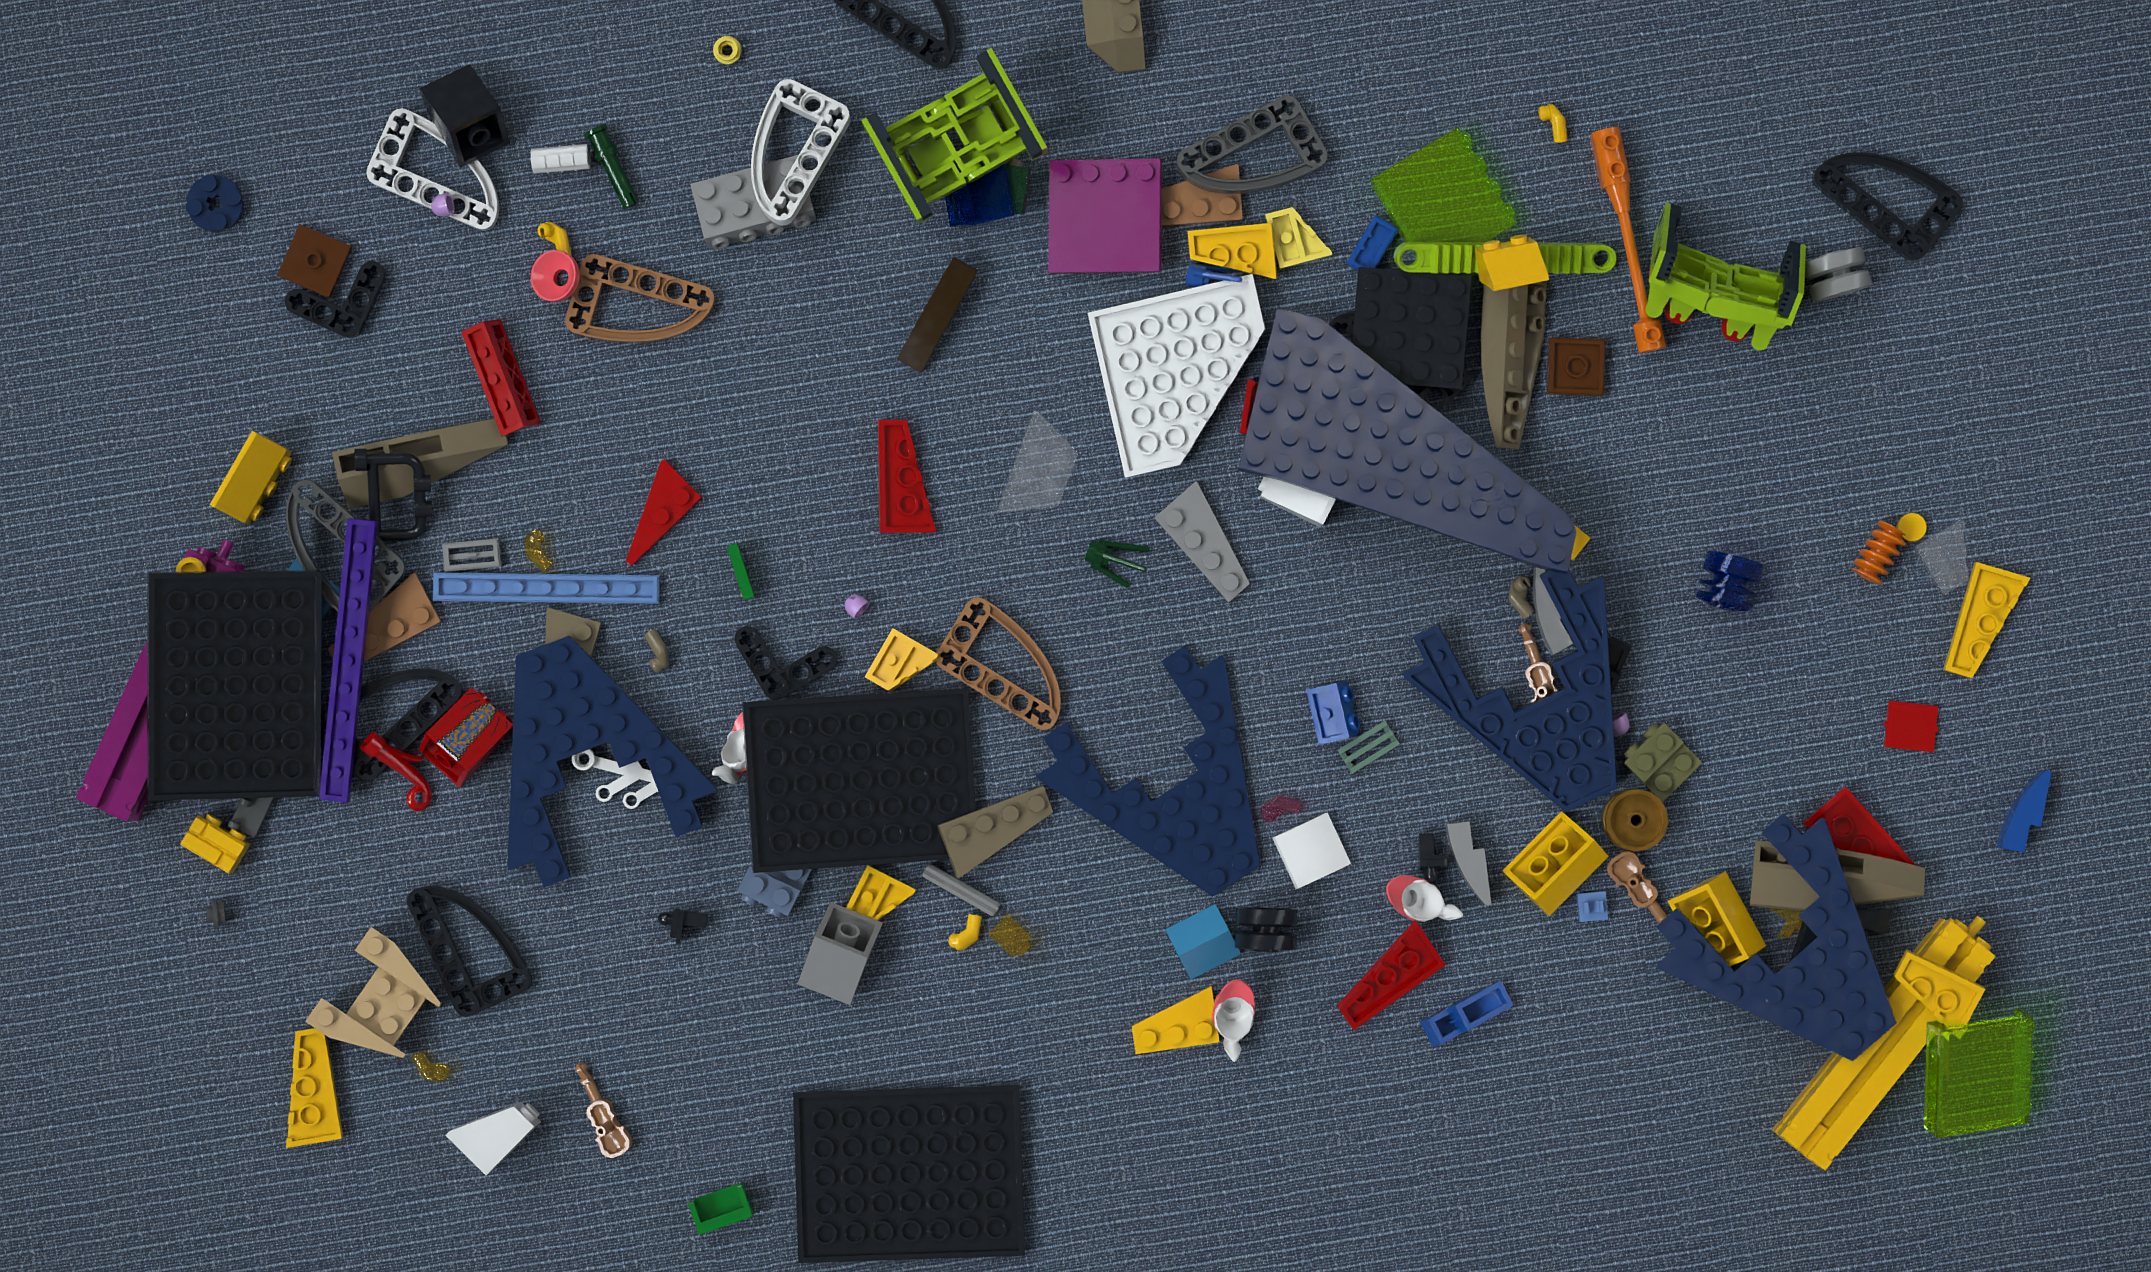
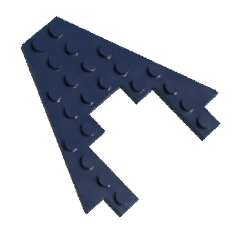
M1568 569L1567 575L1549 570L1540 574V578L1577 648L1576 651L1553 661V665L1564 688L1516 711L1503 686L1477 698L1439 623L1413 636L1424 662L1402 673L1407 681L1564 812H1568L1617 789L1605 579L1602 575L1578 586L1570 569Z
M571 636L561 638L516 656L507 867L508 870H512L534 861L543 888L571 878L542 797L568 788L558 761L607 742L611 745L619 768L646 758L675 837L703 827L693 800L718 791L717 787Z
M1183 646L1161 662L1206 730L1205 734L1183 747L1198 772L1153 801L1149 799L1136 778L1112 793L1068 724L1064 723L1043 737L1058 762L1036 775V777L1213 897L1258 868L1260 862L1225 658L1222 655L1200 669L1187 648Z
M1783 813L1762 834L1818 894L1819 898L1798 915L1817 938L1777 974L1758 953L1754 954L1735 971L1679 908H1676L1656 926L1675 948L1656 967L1854 1061L1897 1022L1826 819L1822 817L1802 834Z

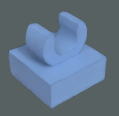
M1606 891L1576 894L1579 922L1608 920Z

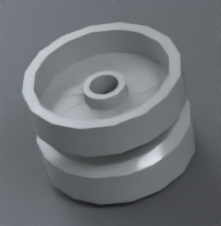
M1863 247L1837 250L1805 263L1806 279L1814 280L1823 277L1825 279L1813 284L1809 288L1812 303L1843 296L1873 285L1869 271H1850V269L1863 265L1866 261Z

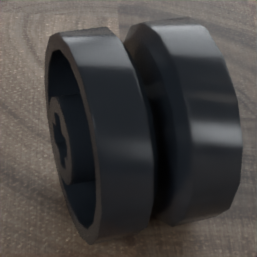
M1237 907L1235 922L1243 926H1253V930H1239L1236 932L1235 948L1253 949V951L1257 952L1296 950L1297 935L1289 931H1279V927L1295 926L1297 924L1298 910L1288 908Z

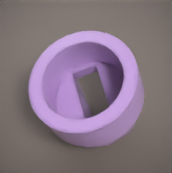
M449 193L439 194L434 197L431 204L434 214L442 217L454 214V202Z
M853 594L850 598L846 599L845 610L853 619H857L866 611L870 603L864 597Z
M1626 712L1613 715L1615 735H1624L1629 729V719Z

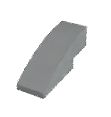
M1534 567L1532 590L1536 620L1550 655H1554L1572 645L1573 642L1561 623V617L1540 578V574L1545 572V570Z
M1470 821L1446 823L1448 843L1462 877L1484 905H1492L1485 849H1473Z

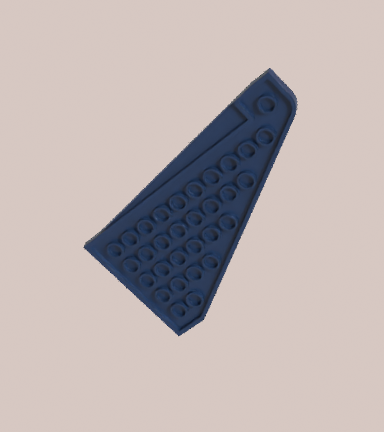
M1277 309L1238 471L1280 480L1511 557L1513 560L1540 569L1567 575L1576 537L1575 525L1567 513L1324 320Z

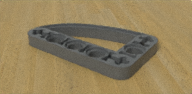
M1285 95L1183 149L1177 156L1176 166L1179 173L1189 183L1198 188L1222 194H1245L1277 188L1307 177L1325 166L1328 153L1296 98ZM1285 103L1287 107L1292 105L1291 115H1288L1286 112L1278 115L1277 120L1279 122L1276 123L1274 115L1282 110V104ZM1258 116H1266L1270 120V126L1267 129H1259L1255 126L1254 120ZM1298 126H1303L1308 130L1309 135L1304 140H1298L1293 136V130ZM1280 128L1284 131L1302 162L1297 166L1278 173L1243 180L1217 179L1200 173ZM1234 129L1243 130L1246 134L1245 140L1240 143L1234 142L1230 137L1231 131ZM1312 140L1315 142L1311 144L1314 154H1321L1319 163H1316L1315 160H1308L1310 151L1307 145ZM1210 142H1216L1221 146L1222 151L1216 156H1211L1206 152V145ZM1197 149H1200L1202 157L1194 161L1193 168H1190L1189 165H1182L1184 157L1188 156L1189 159H1193L1198 156Z
M305 479L296 483L289 494L286 504V525L293 550L304 570H320L308 551L299 522L300 505L344 543L346 536L342 532V526L347 522V518L357 517L317 482ZM301 486H312L311 494L316 498H319L320 494H322L324 499L320 500L315 508H312L311 504L315 501L310 497L304 499L301 497L303 493L300 489ZM324 503H331L335 506L336 514L332 519H326L321 515L320 510ZM378 536L376 537V543L378 544L379 551L374 557L372 580L378 581L381 584L382 590L378 596H370L372 604L369 606V613L406 571L404 559ZM384 551L389 553V555L384 557L389 562L396 560L399 563L397 565L398 574L396 572L389 574L386 571L388 565L383 561L379 565L375 563L376 560L382 557ZM322 574V596L338 612L340 594Z

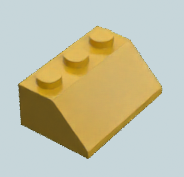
M252 431L210 505L243 523L250 525L252 520L256 522L263 512L264 507L261 506L266 496H272L278 485L275 480L279 473H284L292 461V458L289 456L292 451L268 437Z
M1561 811L1502 871L1533 903L1550 916L1609 856L1590 835Z
M1726 871L1708 878L1668 900L1672 911L1679 908L1730 966L1749 959L1766 946Z

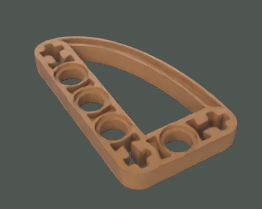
M591 254L586 256L581 263L579 283L572 294L565 317V324L569 331L576 335L598 340L622 343L661 341L680 336L699 326L711 313L715 304V296L710 288ZM594 260H598V265L607 269V264H612L608 271V280L603 279L606 274L600 271L590 275L591 271L587 268V265L593 264ZM618 268H625L629 272V278L624 283H617L614 280L613 274ZM649 275L655 278L656 286L653 290L645 291L641 288L640 282L644 276ZM674 283L680 284L683 288L682 296L677 299L670 298L667 293L668 287ZM603 284L695 310L691 316L679 323L652 330L629 331L591 326ZM583 287H590L594 291V297L590 302H582L579 299V291ZM688 287H693L691 293L695 295H701L702 291L706 292L707 298L710 299L709 303L704 302L702 306H698V301L693 298H689V303H684L688 296ZM576 303L582 307L591 308L589 313L585 310L583 311L582 319L586 323L585 325H580L578 329H574L575 324L571 322L572 317L577 318L580 309L574 308Z
M976 597L971 599L939 647L937 654L940 655V658L936 661L937 665L1040 730L1052 728L1059 716L1061 696L1056 676L1045 655L1031 637L1008 615L983 598ZM981 602L984 604L983 610L986 613L984 616L978 615L974 622L979 623V626L975 629L970 623L962 621L965 615L970 619L973 614V610L970 609L971 605H978ZM989 616L1007 629L1033 657L1046 680L1050 705L1045 704L966 654ZM960 626H966L971 630V638L966 642H960L955 637V631ZM952 650L954 652V659L959 662L961 657L967 659L961 666L959 674L953 672L957 666L952 663H948L947 666L942 664L944 660L941 657L942 652L948 653ZM968 665L979 667L980 676L977 680L969 681L965 678L964 670ZM998 679L1003 682L1004 691L1001 695L993 696L989 693L988 685L992 680ZM1018 694L1025 695L1028 699V706L1023 711H1017L1012 706V699ZM1033 701L1039 704L1035 708L1042 713L1045 710L1050 711L1049 717L1052 719L1050 724L1045 722L1043 725H1039V718L1034 714L1031 715V719L1025 717V714L1031 710Z

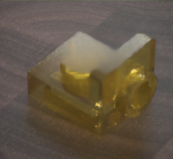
M1008 914L988 933L1012 958L1016 954L1021 957L1032 945L1029 942L1032 935Z

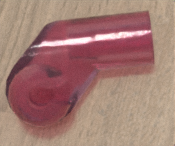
M1279 795L1274 796L1262 806L1261 817L1265 822H1273L1284 811L1299 814L1302 801Z

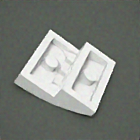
M1324 813L1273 837V841L1296 889L1351 864L1328 813Z

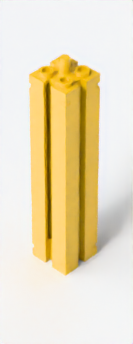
M1976 916L1968 927L1957 919L1949 918V920L1939 918L1934 924L1933 929L1926 934L1913 951V953L1973 982H1976L1984 972V968L1995 958V955L1989 951L1992 947L1982 938L1975 937L1986 923L1979 916ZM1894 976L1885 986V990L1897 1023L1854 1061L1833 1052L1783 1114V1118L1772 1128L1773 1132L1813 1164L1825 1171L1832 1163V1159L1841 1152L1942 1024Z

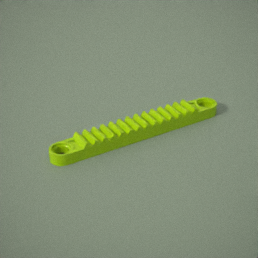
M1405 242L1396 248L1394 261L1399 268L1406 272L1478 273L1475 248L1483 247L1484 242ZM1537 243L1548 273H1605L1610 271L1616 263V253L1611 247L1603 243ZM1410 249L1414 250L1416 260L1412 264H1404L1402 261L1403 253ZM1604 250L1608 254L1606 263L1600 266L1596 265L1594 262L1595 254Z

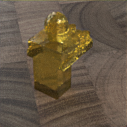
M1767 908L1786 920L1776 937L1778 940L1781 939L1782 935L1789 939L1795 929L1800 930L1803 920L1798 915L1802 912Z

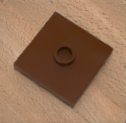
M299 224L277 276L331 298L352 246Z
M1549 337L1546 394L1603 397L1606 339Z

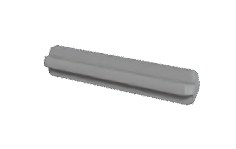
M928 864L922 876L990 916H994L1000 907L999 902L932 864Z

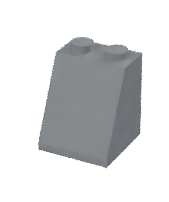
M830 902L812 942L798 985L850 1005L883 923Z

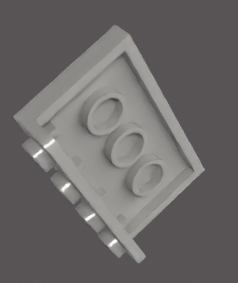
M799 155L764 164V187L771 202ZM751 168L690 184L703 237L709 249L720 250L728 247L729 244L739 241H753L761 235H776L784 229L805 227L816 220L809 194L792 223L781 226L772 222L763 213L757 202L752 185ZM796 181L791 183L788 189L791 193L798 194L803 191L804 184ZM783 196L787 201L785 207L777 209L779 216L783 213L788 214L787 204L790 200L786 196Z

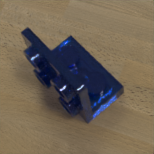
M1006 163L945 196L950 227H971L1014 216Z

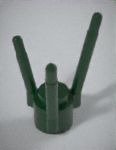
M1100 539L1099 542L1092 540L1089 545L1085 561L1091 563L1090 568L1100 571L1125 588L1130 586L1129 583L1102 566V564L1107 566L1109 561L1135 570L1147 571L1145 566L1111 555L1113 550L1108 549L1115 548L1149 552L1150 548L1147 546L1109 542L1104 539Z

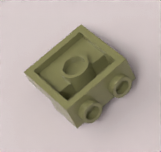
M1654 723L1643 733L1646 738L1639 745L1633 743L1623 753L1626 758L1621 763L1651 793L1664 802L1702 762L1665 723H1660L1659 725Z

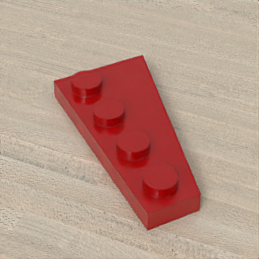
M878 420L879 533H936L907 420Z
M1846 786L1802 822L1810 828L1819 819L1824 817L1834 844L1841 850L1874 855L1917 866Z
M1414 921L1337 1004V1007L1352 1029L1355 1030L1446 964L1419 924Z

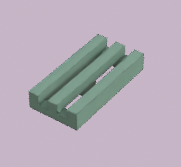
M1384 720L1337 749L1351 774L1400 745V743ZM1384 729L1385 734L1353 754L1346 755L1345 751L1379 730ZM1386 739H1390V744L1353 766L1352 760Z

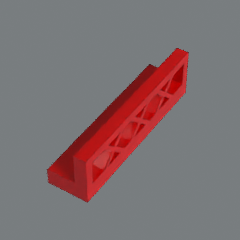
M501 319L483 321L461 331L501 436H508L521 429L541 424Z

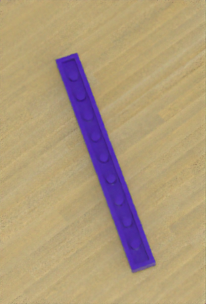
M347 518L320 800L350 802L378 521Z

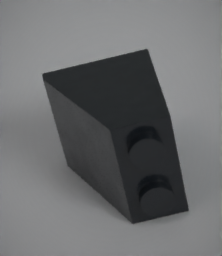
M470 64L420 88L425 108L460 168L510 144L500 106Z

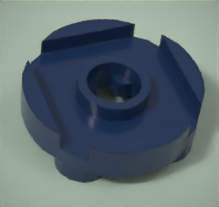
M203 176L192 185L187 195V213L197 226L206 231L218 232L230 229L239 222L244 212L243 196L239 187L224 176ZM216 196L221 197L219 202L222 204V207L211 211L209 209V200L211 198L215 199Z

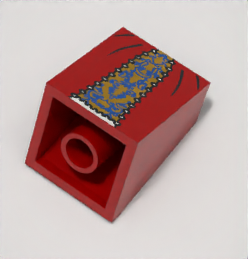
M471 687L426 732L418 751L454 784L461 788L506 738L513 724L505 712L502 710L497 711L490 704L485 694L480 691L476 692Z

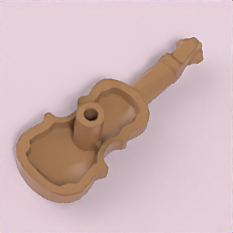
M1523 623L1518 631L1523 635V642L1531 662L1525 675L1530 683L1529 687L1533 688L1535 692V697L1531 700V703L1560 689L1555 685L1556 677L1553 674L1551 664L1541 659L1536 641L1530 633L1531 625Z
M1628 850L1617 854L1610 860L1607 866L1609 876L1616 882V886L1624 885L1627 888L1628 896L1632 898L1635 906L1647 907L1660 924L1668 916L1656 901L1658 889L1651 883V879H1647L1642 873L1645 865L1640 862L1639 857L1633 851Z
M580 1062L576 1065L575 1071L580 1076L581 1084L584 1086L592 1102L587 1108L586 1114L592 1122L591 1125L596 1127L595 1132L598 1137L595 1141L598 1142L601 1153L608 1158L620 1156L631 1148L632 1137L626 1130V1125H621L617 1121V1114L613 1109L612 1103L607 1099H602L594 1078L587 1072V1064Z

